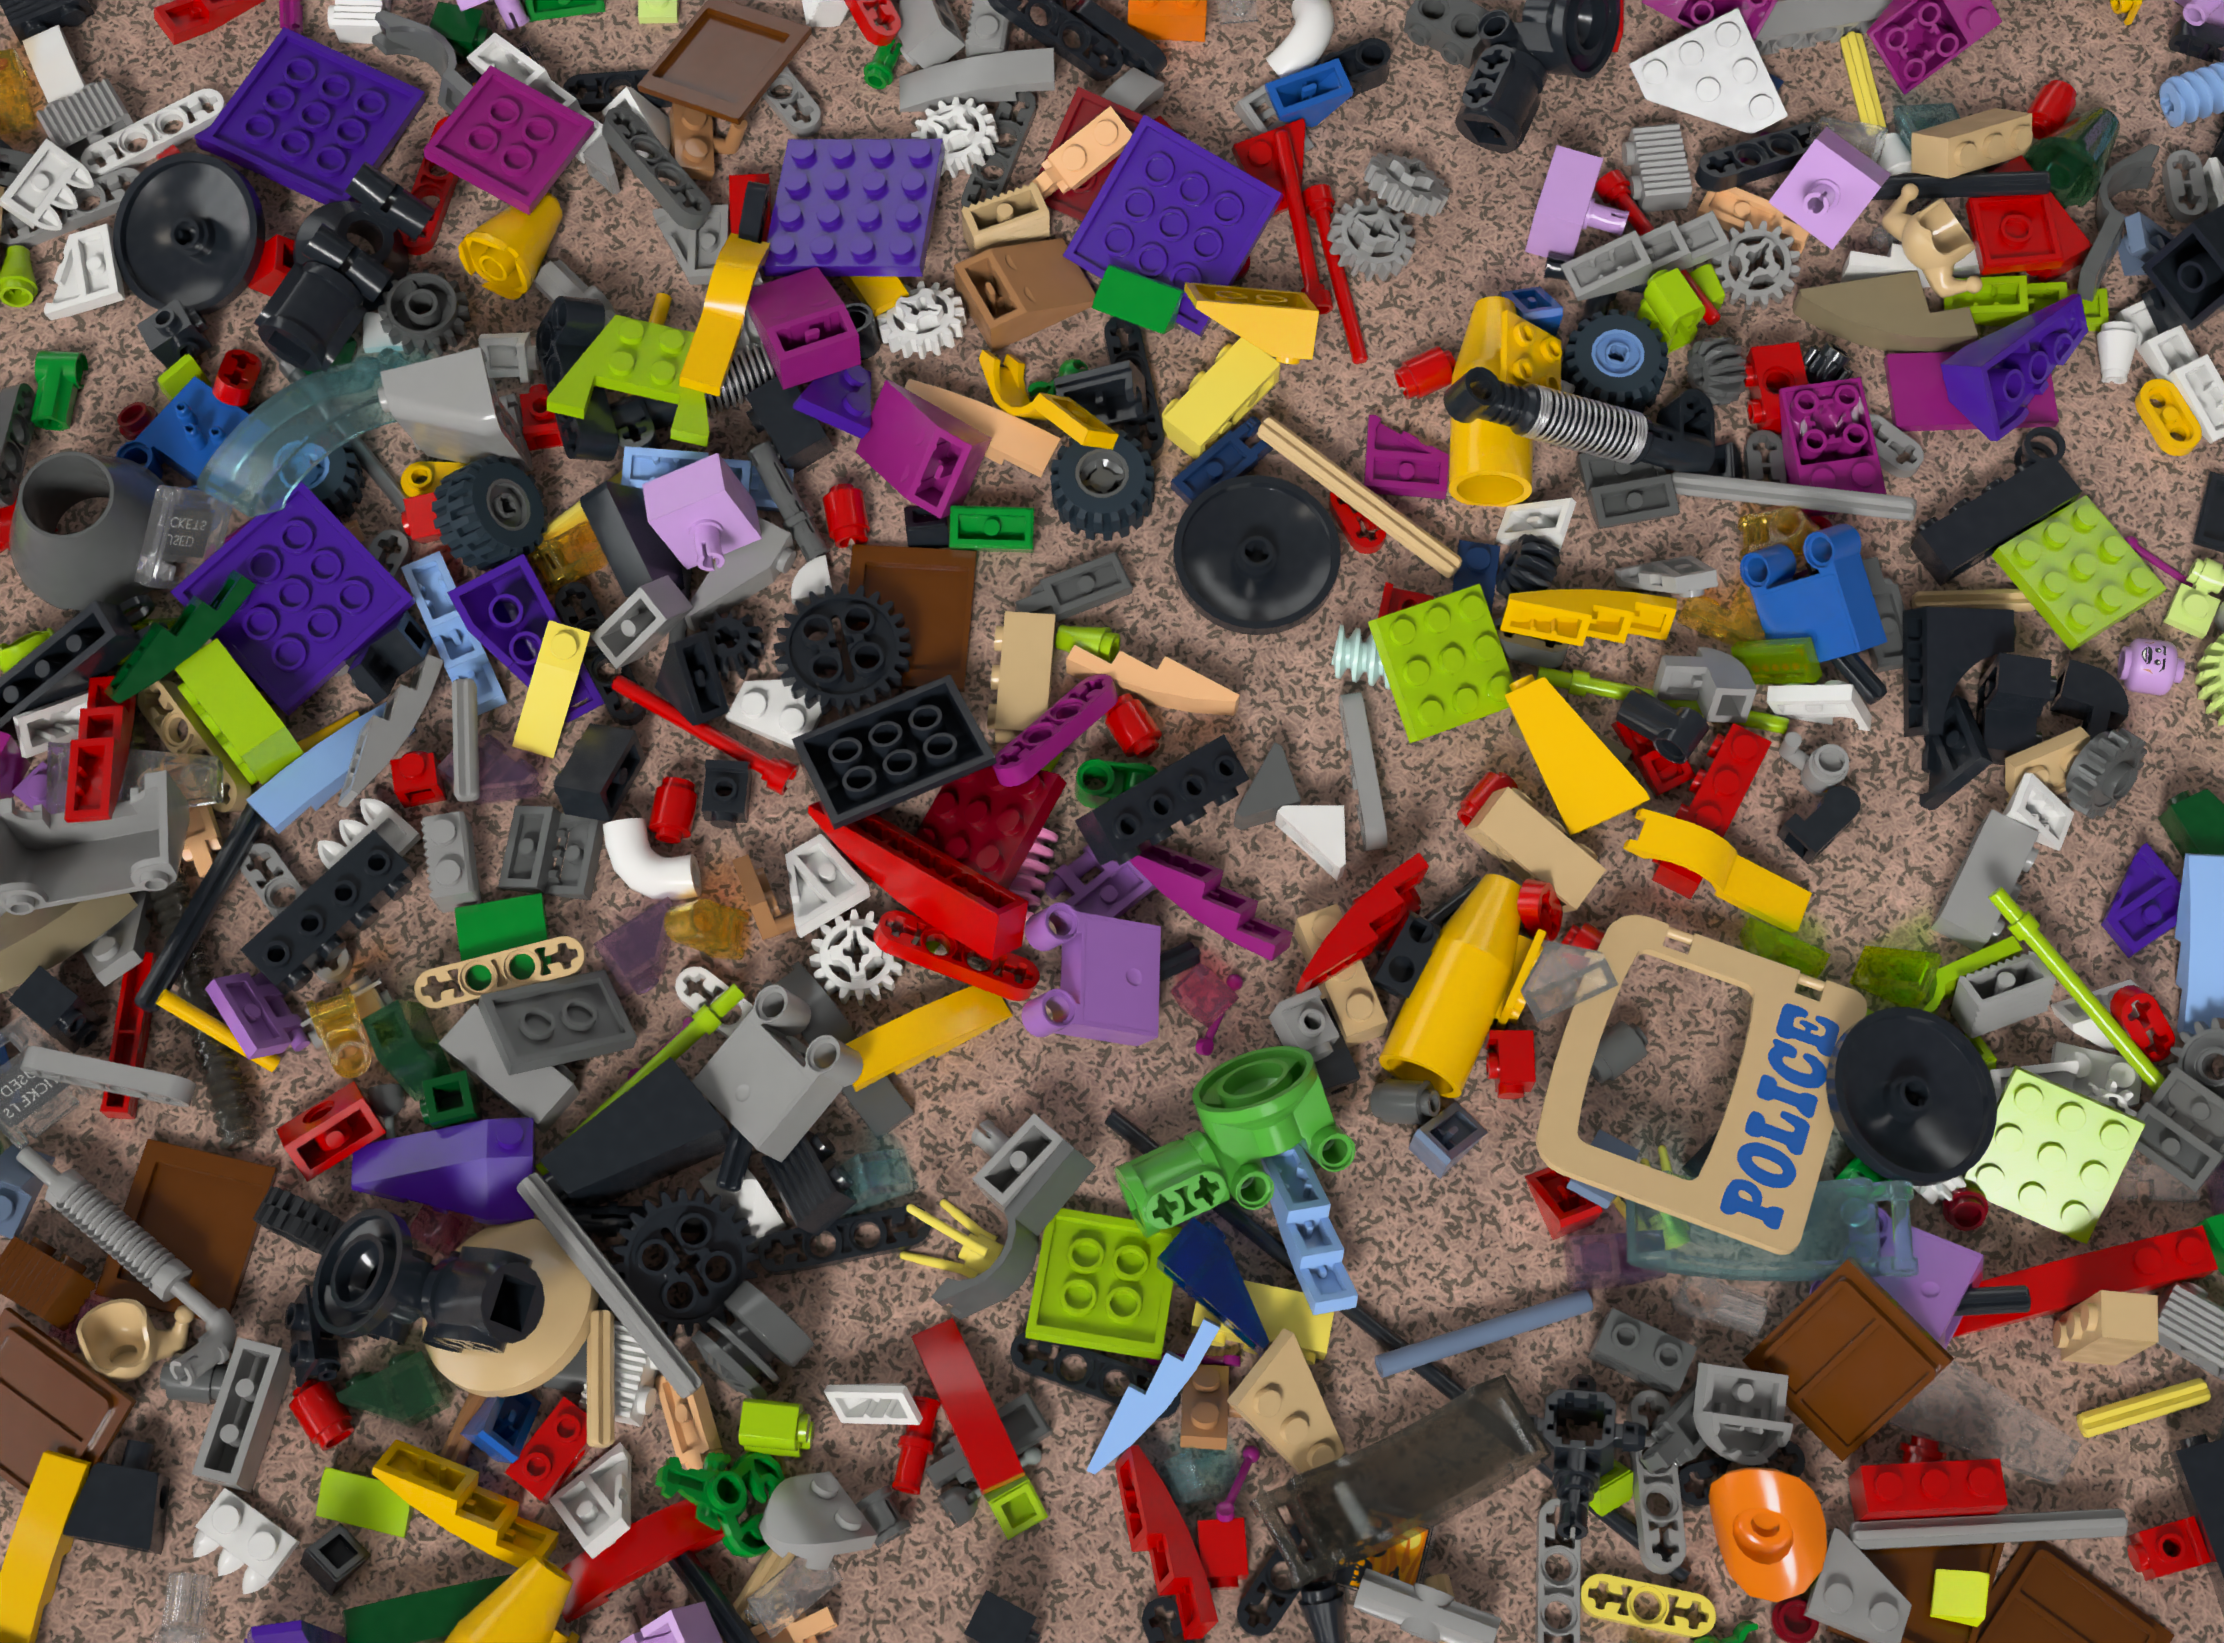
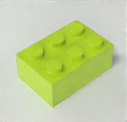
M218 638L175 668V671L183 680V683L178 685L177 688L250 785L259 781L263 786L281 770L304 754L284 723Z

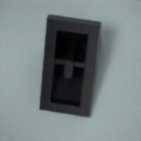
M700 631L669 643L655 688L693 726L700 725L730 712L706 631Z

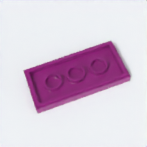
M1956 352L1886 354L1884 366L1892 423L1902 432L1978 429L1948 399L1940 364ZM2052 374L2046 379L2049 384L2043 395H2035L2027 406L2030 413L2023 423L2016 428L2056 427L2059 418Z

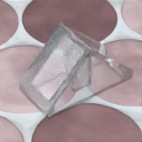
M1547 941L1523 984L1521 993L1538 1023L1619 984L1603 952Z

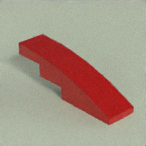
M175 0L154 7V19L172 44L177 45L217 29L265 0Z
M115 676L89 678L87 708L80 709L78 739L71 740L64 816V820L67 823L111 820L115 810L129 755L136 704V694L119 704L104 692Z
M1417 853L1384 876L1347 911L1323 940L1301 975L1295 989L1297 994L1320 986L1372 953L1379 939L1374 931L1397 918L1404 904L1400 895L1421 883L1429 868L1428 863L1420 853Z
M951 1318L911 1336L981 1494L984 1495L1024 1477L1025 1473L954 1319Z
M1132 1445L1115 1463L1131 1551H1149L1158 1596H1176L1184 1640L1202 1639L1219 1622L1206 1573L1188 1527L1166 1485L1139 1445Z

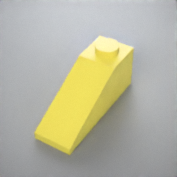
M548 621L512 747L554 758L589 641L590 632L554 621Z

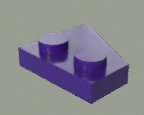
M857 365L815 379L794 402L793 409L863 439L871 429V372Z
M2147 842L2136 851L2101 923L2102 927L2128 959L2176 927L2181 883Z

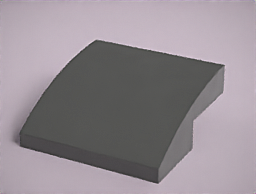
M1586 453L1578 454L1576 458L1591 514L1598 529L1679 515L1680 511L1671 474L1666 475L1665 468L1644 462H1639L1635 465L1623 464Z
M515 806L498 886L501 889L534 894L543 893V895L591 900L604 837L603 824L607 821L566 815L558 811L554 806ZM561 838V840H560V845H559V850H556V849H557V844H558V839ZM557 858V860H556V865H555V869L552 870V869H553V864H554V859Z
M2175 1066L2149 1102L2146 1101L2137 1113V1116H2135L2144 1121L2145 1127L2134 1148L2193 1191L2198 1192L2224 1160V1099Z

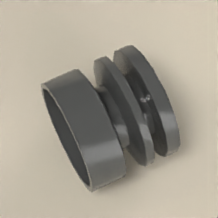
M745 1280L724 1302L725 1307L735 1319L734 1323L729 1327L719 1319L711 1317L706 1323L720 1338L714 1342L699 1330L690 1340L698 1348L709 1368L733 1390L743 1393L752 1399L765 1400L768 1397V1393L755 1379L761 1375L775 1387L778 1386L781 1379L770 1365L773 1359L776 1357L786 1365L795 1367L815 1344L774 1302Z

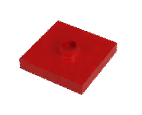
M2049 193L2045 195L1968 198L1965 207L1973 243L1976 246L1975 252L1981 275L2062 267L2065 259Z

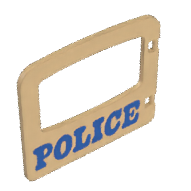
M1634 914L1619 918L1608 927L1566 1025L1551 1072L1537 1129L1536 1146L1539 1156L1549 1168L1563 1176L1779 1255L1790 1254L1801 1241L1834 1127L1826 1093V1075L1829 1059L1833 1048L1843 1033L1866 1016V999L1854 989L1828 980L1816 979L1800 973L1801 971L1696 933L1692 935L1670 927V924L1651 917ZM1665 937L1690 945L1688 954L1663 946ZM1642 954L1651 955L1747 990L1752 997L1749 1026L1733 1089L1710 1153L1698 1177L1693 1180H1685L1589 1145L1583 1142L1577 1133L1582 1102L1602 1033L1624 978L1635 958ZM1797 983L1820 991L1819 1001L1794 993Z

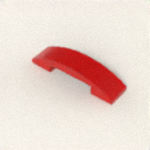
M685 1499L632 1523L631 1528L594 1559L586 1551L581 1553L561 1568L573 1580L562 1610L565 1622L570 1623L610 1601L608 1594L669 1562L673 1558L689 1550L696 1554L719 1542L725 1536L722 1528L714 1530L696 1519L697 1506Z

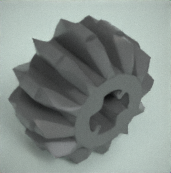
M1709 337L1694 342L1692 349L1687 352L1689 363L1685 365V369L1688 372L1686 382L1690 383L1691 389L1703 392L1710 399L1713 406L1727 405L1733 401H1738L1740 394L1745 392L1744 379L1748 377V374L1745 372L1744 365L1746 360L1742 359L1741 346L1735 345L1732 337Z

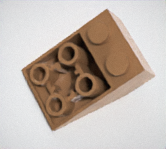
M1063 238L990 248L954 265L955 289L992 353L1092 307L1096 294L1081 268L1063 257L1068 247Z

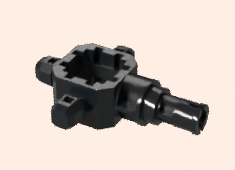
M1577 1374L1572 1378L1569 1389H1557L1547 1396L1544 1418L1538 1417V1414H1521L1515 1417L1514 1422L1515 1440L1536 1445V1442H1543V1462L1553 1472L1552 1483L1556 1489L1557 1498L1560 1500L1559 1522L1557 1524V1532L1560 1536L1570 1539L1572 1527L1575 1528V1540L1583 1539L1587 1536L1589 1503L1593 1501L1594 1494L1599 1489L1600 1477L1614 1468L1615 1448H1622V1452H1638L1645 1449L1646 1426L1630 1421H1624L1623 1424L1616 1423V1402L1607 1393L1596 1392V1382L1591 1375ZM1566 1418L1574 1419V1425L1589 1426V1421L1597 1422V1429H1603L1602 1440H1594V1446H1586V1441L1570 1440V1444H1562V1437L1556 1436L1558 1426H1566Z

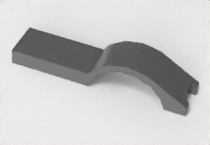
M385 10L376 13L375 20L386 29V35L378 33L372 36V43L386 56L395 54L413 56L430 64L441 77L438 104L451 115L473 87L456 71L457 61L453 47L443 35L429 26Z
M2148 144L2111 166L2101 178L2094 218L2099 234L2080 271L2077 294H2081V299L2093 301L2121 244L2125 215L2114 208L2110 199L2119 192L2148 188L2156 169L2151 166L2159 152L2160 146Z
M799 961L791 966L793 969L791 973L774 984L790 991L806 1001L810 1006V1022L806 1029L801 1032V1035L809 1045L814 1039L822 1035H831L844 1044L858 1038L832 999ZM769 981L763 985V988L773 984ZM887 1076L855 1092L852 1085L841 1090L877 1140L914 1115L913 1110Z
M1063 1139L1005 1208L1004 1212L1008 1220L1007 1240L1001 1255L991 1267L975 1278L960 1281L946 1278L931 1297L941 1306L948 1303L951 1304L953 1307L950 1311L960 1320L1007 1299L1024 1284L1035 1265L1039 1247L1038 1235L1096 1166Z

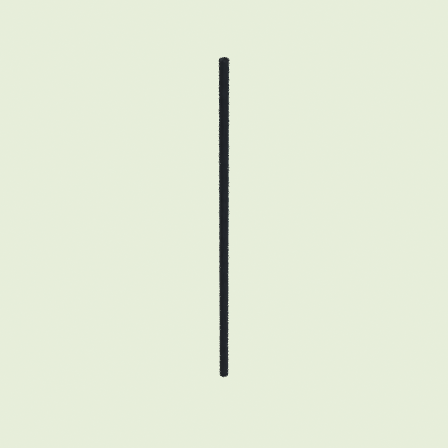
M1116 1110L1108 1116L1104 1123L1143 1155L1161 1147ZM1229 1200L1212 1208L1214 1212L1296 1276L1285 1245ZM1358 1303L1356 1308L1339 1311L1388 1351L1410 1345ZM1431 1362L1412 1368L1413 1371L1552 1481L1553 1472L1543 1462L1542 1449L1537 1445L1521 1443L1515 1440L1513 1426ZM1589 1505L1588 1511L1639 1551L1636 1524L1617 1509L1604 1516H1599ZM1659 1543L1652 1548L1653 1553L1661 1554L1663 1562H1666V1559L1672 1555L1671 1552ZM1682 1562L1680 1566L1671 1573H1668V1575L1682 1584L1692 1569Z

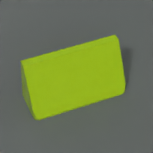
M325 1467L321 1480L316 1516L402 1538L406 1537L414 1507L409 1505L380 1480Z

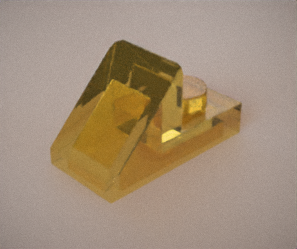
M15 48L0 51V135L37 128L36 118L27 89L33 87L32 81Z
M1742 584L1729 610L1720 607L1718 602L1709 597H1689L1677 623L1739 650L1738 641L1763 640L1765 636Z

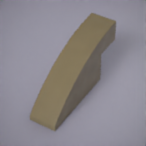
M1918 271L1799 289L1792 306L1793 313L1796 316L1829 334L1855 344L1888 352H1958L1966 345L1975 342L1978 336L1970 307L1930 313Z
M129 893L36 909L26 915H14L5 912L0 917V993L25 982L39 965L43 969L48 970L72 956L112 928L136 908L138 904Z

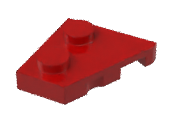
M1303 118L1238 142L1231 149L1242 171L1283 194L1284 197L1273 216L1288 211L1274 134L1281 130L1289 132L1302 191L1305 121Z

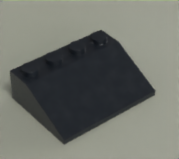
M951 675L937 679L792 739L803 773L818 804L834 830L997 763L991 748Z

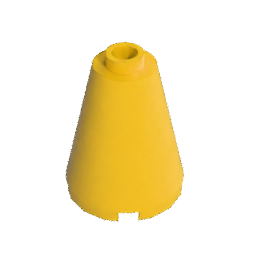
M547 192L530 215L510 205L468 233L458 246L459 258L465 270L471 276L476 271L483 279L489 281L483 283L482 287L507 299H519L522 294L530 290L562 220L563 213L559 201L555 196Z

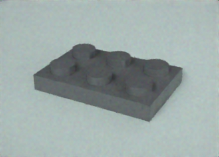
M605 969L480 995L478 1007L508 1075L632 1049L637 1040V1036Z

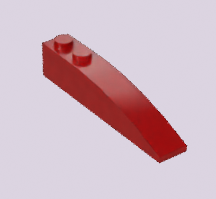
M818 802L808 806V814L836 846L870 879L896 901L930 925L944 932L948 937L958 940L975 950L980 956L992 961L1022 947L1029 901L876 814L834 830Z
M2201 1225L2030 1267L1983 1280L1979 1287L2027 1286L2031 1297L2030 1311L2025 1313L1963 1316L1952 1338L2068 1311L2100 1290L2140 1294L2168 1287L2175 1282L2181 1284L2182 1282L2199 1280L2216 1271L2218 1266L2204 1227Z

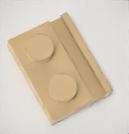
M2079 726L2006 757L2005 790L2009 793V797L2005 799L2007 804L2025 773H2033L2056 796L2066 792L2065 784L2069 770L2078 754L2090 741V735Z

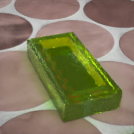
M1811 637L1738 641L1731 647L1733 657L1748 669L1755 685L1816 682L1823 675Z

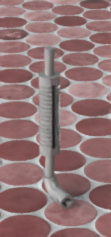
M30 1146L23 1148L16 1159L48 1186L45 1200L59 1212H62V1215L74 1223L76 1227L80 1228L89 1238L93 1239L96 1244H99V1247L103 1250L105 1249V1252L117 1260L120 1265H124L126 1270L130 1271L133 1276H136V1279L140 1282L142 1281L143 1285L149 1287V1290L163 1302L177 1297L206 1322L205 1329L207 1332L199 1337V1343L170 1363V1371L173 1377L178 1380L184 1374H187L180 1382L181 1385L187 1387L192 1385L196 1379L216 1364H223L227 1361L237 1336L234 1319L224 1307L218 1309L188 1283L193 1271L181 1260L175 1258L174 1254L169 1253V1250L157 1242L154 1237H150L147 1231L138 1226L134 1220L132 1221V1218L120 1210L118 1206L113 1205L111 1200L101 1194L98 1189H95L76 1170L68 1169L61 1174Z

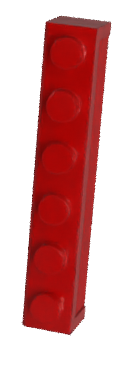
M145 952L143 961L123 974L109 1056L110 1062L144 1068L152 1013H148L136 1006L134 998L158 959L152 952ZM104 1091L100 1112L107 1118L135 1119L139 1098Z

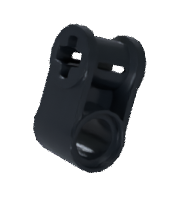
M1369 38L1341 51L1323 56L1314 66L1339 58L1353 89V95L1348 99L1350 100L1358 94L1379 87L1386 82L1389 76L1391 51L1385 41L1378 38ZM1366 63H1376L1378 65H1368Z

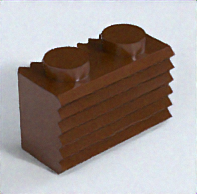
M14 1235L0 1255V1294L62 1331L69 1329V1323L74 1321V1315L80 1313V1307L85 1305V1299L90 1297V1291L96 1289V1283L83 1276L87 1267L64 1253L59 1260L54 1259L52 1256L57 1249L35 1236L27 1243Z

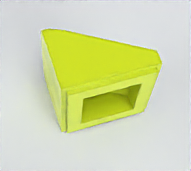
M1936 1569L1930 1616L1978 1627L1986 1615L1990 1574L1979 1571Z

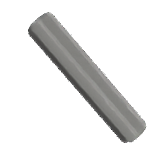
M456 679L452 683L454 795L460 802L476 801L480 796L477 686L473 679Z

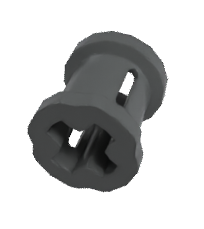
M890 1485L876 1490L855 1504L878 1534L874 1542L877 1548L884 1546L912 1528L909 1520L903 1519L890 1497L893 1492Z

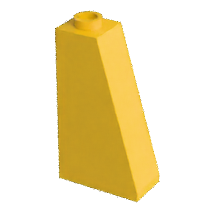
M1533 674L1509 685L1512 692L1505 694L1507 704L1570 837L1650 800L1646 790L1545 677L1535 680Z

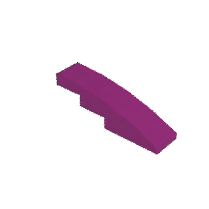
M1149 840L1138 846L1142 853L1129 860L1161 893L1194 919L1229 941L1270 961H1273L1290 947L1293 932L1255 917L1258 901L1220 886L1224 870L1158 843L1152 846Z

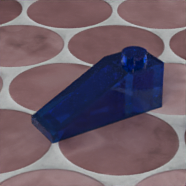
M1193 1217L1157 1258V1268L1261 1357L1268 1349L1269 1339L1232 1253L1224 1243L1227 1238L1211 1222L1206 1220L1201 1224Z

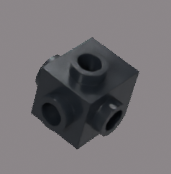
M178 298L136 325L149 350L167 369L185 354H190L195 359L213 347L204 332L209 329L206 320L195 307L189 311Z

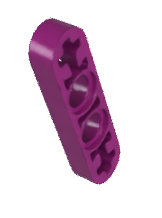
M1098 674L1085 678L995 755L997 763L993 764L999 784L1012 787L1025 783L1107 713L1118 702L1119 698L1111 676Z

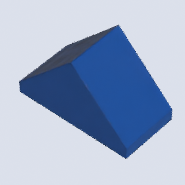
M1339 58L1265 84V90L1279 121L1292 123L1303 118L1305 126L1308 127L1318 125L1353 95L1352 86Z
M1541 286L1501 292L1502 297L1514 302L1518 316L1556 337L1563 317V307Z
M528 1392L509 1397H488L460 1434L493 1460L513 1464L521 1454L541 1402Z

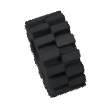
M270 1186L253 1217V1220L264 1228L323 1255L332 1237L344 1224L340 1218L332 1215L327 1210L319 1208L318 1205L273 1186Z

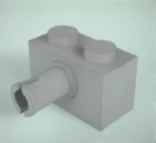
M1033 1114L1011 1138L998 1129L991 1120H985L979 1124L990 1138H987L977 1128L971 1136L972 1143L980 1147L991 1157L972 1180L986 1198L1004 1214L1005 1208L1064 1139L1036 1114Z

